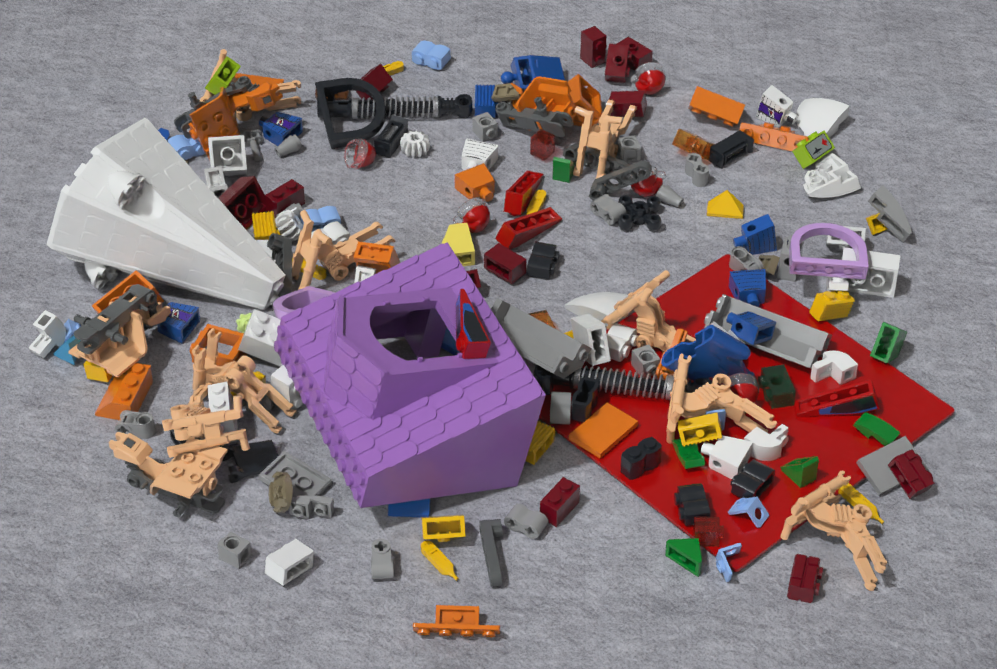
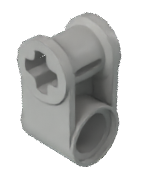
M740 246L732 248L729 267L732 270L764 269L762 262L745 248Z
M124 410L120 414L119 423L115 426L116 433H131L143 439L151 438L156 433L153 416L148 412Z
M377 539L371 546L372 579L393 578L391 545L385 539Z

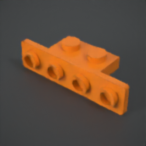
M742 122L739 129L753 138L754 143L788 151L796 149V144L803 139L809 140L807 136L795 134V131H791L790 127L781 126V128H778L769 122H764V124L759 126Z
M436 605L435 623H413V631L417 632L418 635H430V632H438L441 636H452V633H461V636L472 637L474 634H483V637H496V634H500V626L479 625V606Z

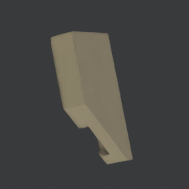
M511 83L495 85L491 99L493 102L519 100L521 95Z
M775 255L759 256L766 275L775 274L780 257Z

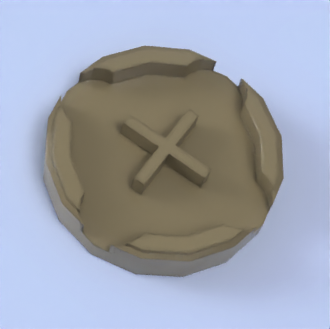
M276 472L272 476L274 482L269 484V502L271 506H274V512L285 513L288 511L292 501V481L287 472Z

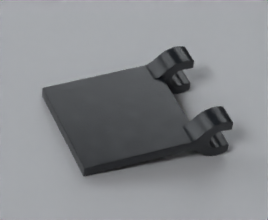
M272 439L249 443L250 449L247 451H243L241 445H219L222 448L228 449L222 461L234 457L237 465L228 468L230 483H236L246 476L260 474L279 456Z

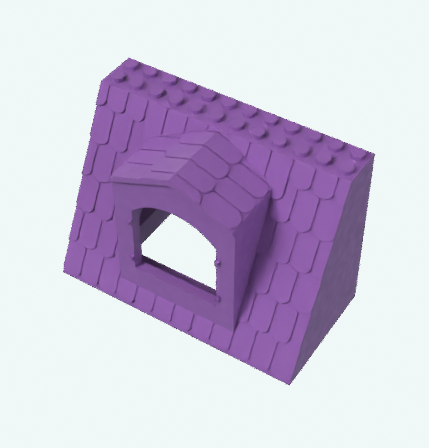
M448 242L440 244L420 255H415L387 270H383L361 282L358 281L330 296L323 297L281 317L280 325L277 327L278 335L277 340L274 342V350L279 354L282 365L287 369L289 378L294 382L296 391L299 392L303 404L306 405L310 417L313 418L316 424V429L320 431L324 443L327 444L330 450L331 457L335 459L338 470L342 472L346 485L350 487L353 498L357 500L360 508L518 486L546 394ZM460 289H465L491 342L486 358L463 359L462 353H458L455 356L437 357L440 353L446 327L456 341V301ZM405 337L417 360L406 361L394 355L383 347L377 339Z

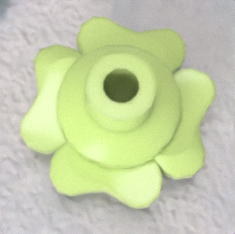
M252 313L240 314V319L236 320L238 332H245Z

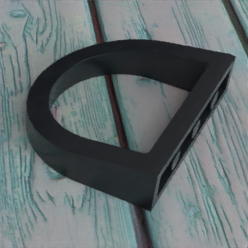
M340 78L315 82L331 149L357 144L361 140L367 141L381 130L386 120V106L382 95L373 85L357 78ZM345 91H360L374 99L377 104V113L369 125L358 130L335 133L326 98L327 95Z

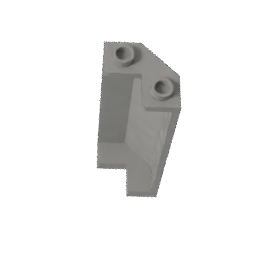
M724 294L716 303V312L711 310L704 320V328L714 321L727 332L732 327L731 324L726 322L727 316L731 312L740 314L749 311L776 321V326L771 340L751 345L739 337L738 339L745 344L811 369L812 364L817 362L818 357H823V352H826L832 337L831 334Z
M499 298L493 304L491 311L519 354L561 378L567 377L582 367L588 359L592 348Z

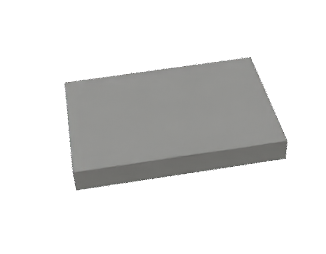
M906 436L858 459L856 462L879 496L900 485L888 466L891 460L913 449L915 454H918ZM922 460V464H923V466L925 467V469H926V471H927V470H928V467L925 465V463H924L923 460Z
M283 451L259 474V480L269 485L270 482H274L272 476L276 472H287L292 481V497L321 496L332 485L331 478L286 451Z

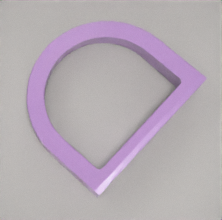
M814 223L799 228L793 234L789 248L790 274L866 279L869 267L867 248L864 240L854 231L836 224ZM812 236H834L847 242L852 247L856 255V261L801 257L800 244Z
M307 286L283 295L273 303L275 316L281 319L282 316L295 309L303 308L336 292Z

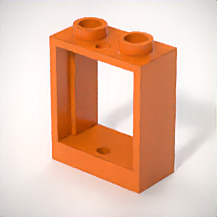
M577 74L567 81L571 89L570 95L575 106L593 111V127L594 124L599 122L602 115L601 95L582 76Z
M358 241L353 257L357 266L374 268L377 274L400 263L394 246Z
M207 324L204 330L200 331L197 340L190 346L192 363H194L195 356L192 354V350L196 345H199V349L202 351L207 346V333L214 328L215 334L218 332L222 333L221 338L218 340L219 343L233 346L228 355L218 352L217 366H223L233 361L237 362L242 356L247 355V353L238 350L244 333Z

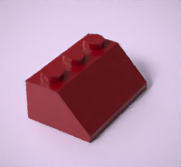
M255 176L239 178L218 198L245 229L253 224V213H263L266 211L265 194Z

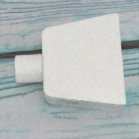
M722 435L721 439L718 438L715 445L704 442L701 453L709 456L710 469L732 479L735 475L741 473L742 468L749 461L753 442Z

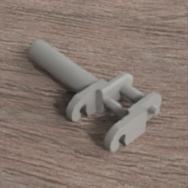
M247 129L244 131V138L249 139H247L245 147H251L254 160L259 162L261 156L257 144H261L264 141V138L261 136L262 131L259 129Z

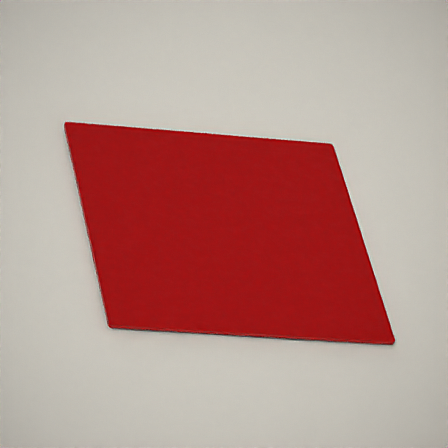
M729 254L722 256L656 298L661 310L665 311V323L669 326H674L676 331L677 329H684L688 332L689 336L695 338V334L705 327L704 320L706 315L711 310L716 312L718 299L723 294L734 298L729 288L730 271H734L729 267ZM766 280L765 302L760 304L759 308L831 334L832 337L826 351L846 353L858 364L856 378L842 385L831 376L815 383L810 378L811 368L745 344L749 347L751 354L743 362L746 368L755 374L752 385L756 386L759 390L758 398L754 404L773 414L774 417L771 422L777 421V424L774 428H767L762 422L746 412L745 416L767 429L768 434H771L781 424L788 427V442L782 447L781 457L772 461H761L750 457L747 462L749 464L752 460H756L775 470L774 481L759 497V500L769 513L768 518L761 527L757 528L747 512L729 515L728 511L741 498L731 493L732 486L730 484L732 479L710 469L709 456L701 453L703 441L701 443L698 442V451L704 457L705 465L684 468L676 454L673 443L669 444L666 441L670 400H666V394H664V399H661V393H658L657 398H655V393H652L649 398V392H645V396H642L643 391H639L638 396H636L635 390H633L631 396L630 390H626L624 395V389L619 394H617V391H613V393L609 390L606 393L605 390L598 391V402L592 409V415L603 405L609 403L638 421V426L602 458H598L569 440V434L583 423L571 419V410L570 425L550 424L551 394L545 396L539 415L542 421L554 427L557 433L688 536L699 538V544L715 557L719 549L741 543L742 547L738 554L726 557L730 569L734 572H739L783 540L780 536L785 520L792 515L791 508L800 497L804 498L818 489L820 485L831 481L842 470L845 471L843 477L850 476L849 484L855 487L866 479V476L856 463L858 459L884 447L875 437L871 435L867 438L853 426L863 414L797 417L794 400L871 379L880 409L867 413L884 420L900 432L894 441L906 436L911 444H914L952 416L955 410L889 363L871 357L870 350L826 320L817 321L809 313L810 309L768 280ZM632 313L618 322V324L637 329V313ZM633 346L628 357L624 358L621 362L611 359L609 362L594 365L593 367L594 369L600 367L601 370L606 368L607 371L611 368L613 371L618 369L619 372L625 370L626 376L631 370L634 377L636 370L631 365L632 350L638 347ZM652 347L661 360L664 351L658 347ZM586 361L582 366V368H584L587 365L589 369L592 367V365ZM555 384L553 392L571 393L572 409V396L577 390L571 389L570 386ZM680 416V418L678 419V421L684 420V419H689V418H685V417H683V416ZM725 417L722 435L744 440V437L749 432L737 425L733 419ZM678 422L676 423L674 440L680 439ZM645 438H655L662 445L660 464L652 470L645 471L639 478L629 480L620 472L622 453L629 447L637 446ZM713 439V441H712V440H709L708 443H711V444H714V445H715L716 442H717V440H716V439ZM818 456L819 459L816 480L802 488L795 484L780 468L797 458ZM702 483L710 508V523L685 526L683 520L679 519V505H675L674 493H677V486ZM838 490L835 491V496L839 494ZM756 508L755 510V516L757 519L761 518V511L759 508ZM805 520L804 522L794 526L791 530V533L798 529L800 526H802L804 523H806L808 520Z

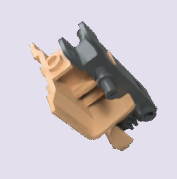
M139 284L132 285L127 292L114 302H110L109 306L94 318L83 317L79 314L74 316V321L81 324V327L74 331V337L82 341L69 350L68 353L77 358L82 357L88 362L107 369V373L119 377L147 353L148 347L143 323L151 327L162 323L170 315L171 309L169 306L162 307V303L157 302V295L153 290Z
M117 432L115 434L117 441H109V448L113 450L114 457L124 460L125 464H128L126 467L131 469L127 475V482L131 486H139L141 490L144 488L150 490L152 495L159 493L179 501L178 507L173 511L175 517L180 518L182 513L190 508V504L213 514L218 513L224 506L225 499L219 497L223 493V487L217 484L215 472L221 465L228 449L214 446L180 453L169 463L163 464V462L158 463L150 458L149 455L153 451L150 445L131 433ZM190 437L185 443L199 441V439Z

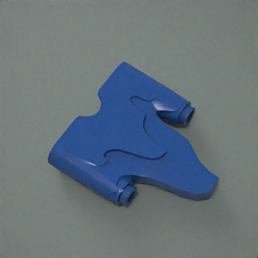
M709 325L697 332L694 342H680L664 353L661 360L662 366L675 372L678 369L680 354L684 355L683 359L685 360L690 355L692 359L688 368L687 378L692 381L698 378L709 379V377L714 378L717 374H725L730 378L732 384L754 383L755 374L748 370L743 362L751 354L749 347L714 325Z

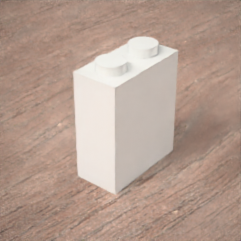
M590 314L570 318L574 339L592 348L586 362L594 366L611 361L605 324Z
M228 382L208 385V399L211 412L234 409ZM237 419L221 422L220 426L224 427L223 433L238 430ZM239 440L230 441L229 445L239 443Z

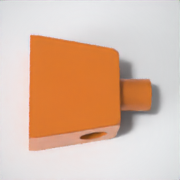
M483 163L455 174V189L472 202L480 199L489 202L494 197L495 181Z

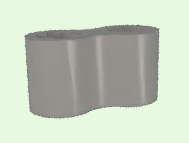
M688 154L686 156L685 173L692 178L693 185L705 187L708 184L709 167L702 162V157L699 154Z
M604 194L590 203L593 214L602 217L609 225L619 221L620 215L626 213L625 207L621 203L615 202L608 194Z
M551 392L550 424L570 425L571 393Z
M515 504L504 518V523L510 530L522 532L527 537L536 539L547 526L548 519L541 512L531 511L522 504Z

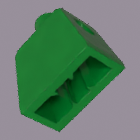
M883 322L870 356L885 363H889L897 358L905 341L907 331Z

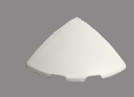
M805 99L797 109V127L802 129L804 136H809L815 131L820 133L825 130L830 138L838 131L839 124L848 117L850 106L831 99Z
M833 153L816 162V168L806 173V183L803 184L807 195L817 198L841 196L861 189L858 177L849 170L848 164Z
M614 292L587 294L564 305V308L578 316L590 314L599 321H602L605 316L616 310L614 305L628 297V295Z

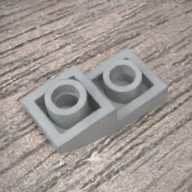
M312 495L292 497L289 507L290 515L309 519L313 513L332 518L334 514V500L329 497Z

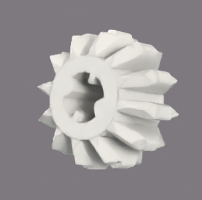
M416 130L415 132L409 131V133H404L400 140L402 153L406 154L407 157L413 156L414 158L418 156L421 158V155H426L427 151H429L430 142L428 135L424 134L423 131L417 132Z
M286 210L281 212L275 219L278 231L282 236L288 237L292 241L299 239L300 232L303 229L301 220L293 211Z

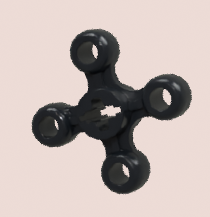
M623 195L619 198L618 203L625 207L626 212H630V214H621L618 224L622 230H630L633 223L636 225L647 223V227L651 231L660 229L661 217L657 214H649V212L655 213L660 210L661 201L659 197L650 196L647 202L636 201L634 203L628 195Z

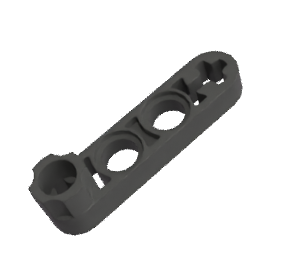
M575 143L563 151L565 159L573 162L577 161L579 143ZM586 146L584 165L598 170L600 151ZM589 153L594 156V162L589 161ZM608 155L607 161L610 167H605V173H612L619 170V167L624 168L629 166V164Z
M639 161L595 179L590 189V199L596 200L604 194H609L647 179L652 171L651 164L647 161ZM629 173L633 178H627L624 174ZM610 179L617 180L618 184L611 183Z
M272 233L267 242V247L275 250V263L286 275L283 281L284 286L278 294L281 297L291 293L292 240L288 237Z
M501 519L479 521V529L490 586H502L501 570L494 537L503 536Z

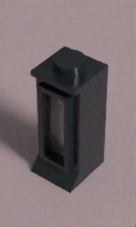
M392 114L389 123L377 139H374L376 154L391 158L400 146L401 137H403L404 133H408L407 118Z
M739 130L710 147L709 161L723 169L724 165L743 154L753 153L754 139Z

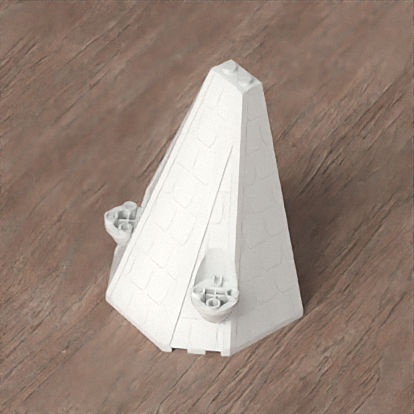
M146 118L141 119L95 146L90 152L93 154V157L86 165L84 163L80 165L74 173L77 177L70 186L65 185L61 190L47 246L69 260L84 263L86 273L91 279V284L98 290L108 281L112 282L116 279L118 275L116 271L118 269L128 274H132L137 270L149 281L265 310L270 305L273 306L274 301L279 298L278 294L284 286L283 281L286 275Z

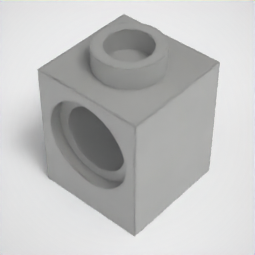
M486 112L472 117V131L482 142L498 137V123Z
M635 135L618 138L619 156L622 161L628 164L641 161V146Z
M648 344L632 350L631 365L641 376V373L644 372L645 378L648 373L653 376L660 363V358L652 347Z
M232 532L221 538L217 544L219 559L238 569L252 556L250 541Z

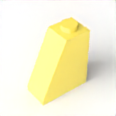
M468 223L449 225L442 244L448 242L462 266L475 265V249Z

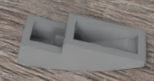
M882 185L874 192L868 202L880 213L877 219L904 243L912 233L909 222L897 200Z

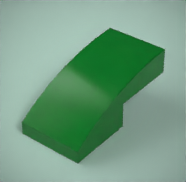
M866 412L853 425L867 438L872 435L884 446L892 443L900 434L898 430L884 420Z
M681 439L672 440L676 454L685 469L705 465L704 457L698 451V443L690 444L689 446L685 445L684 447Z

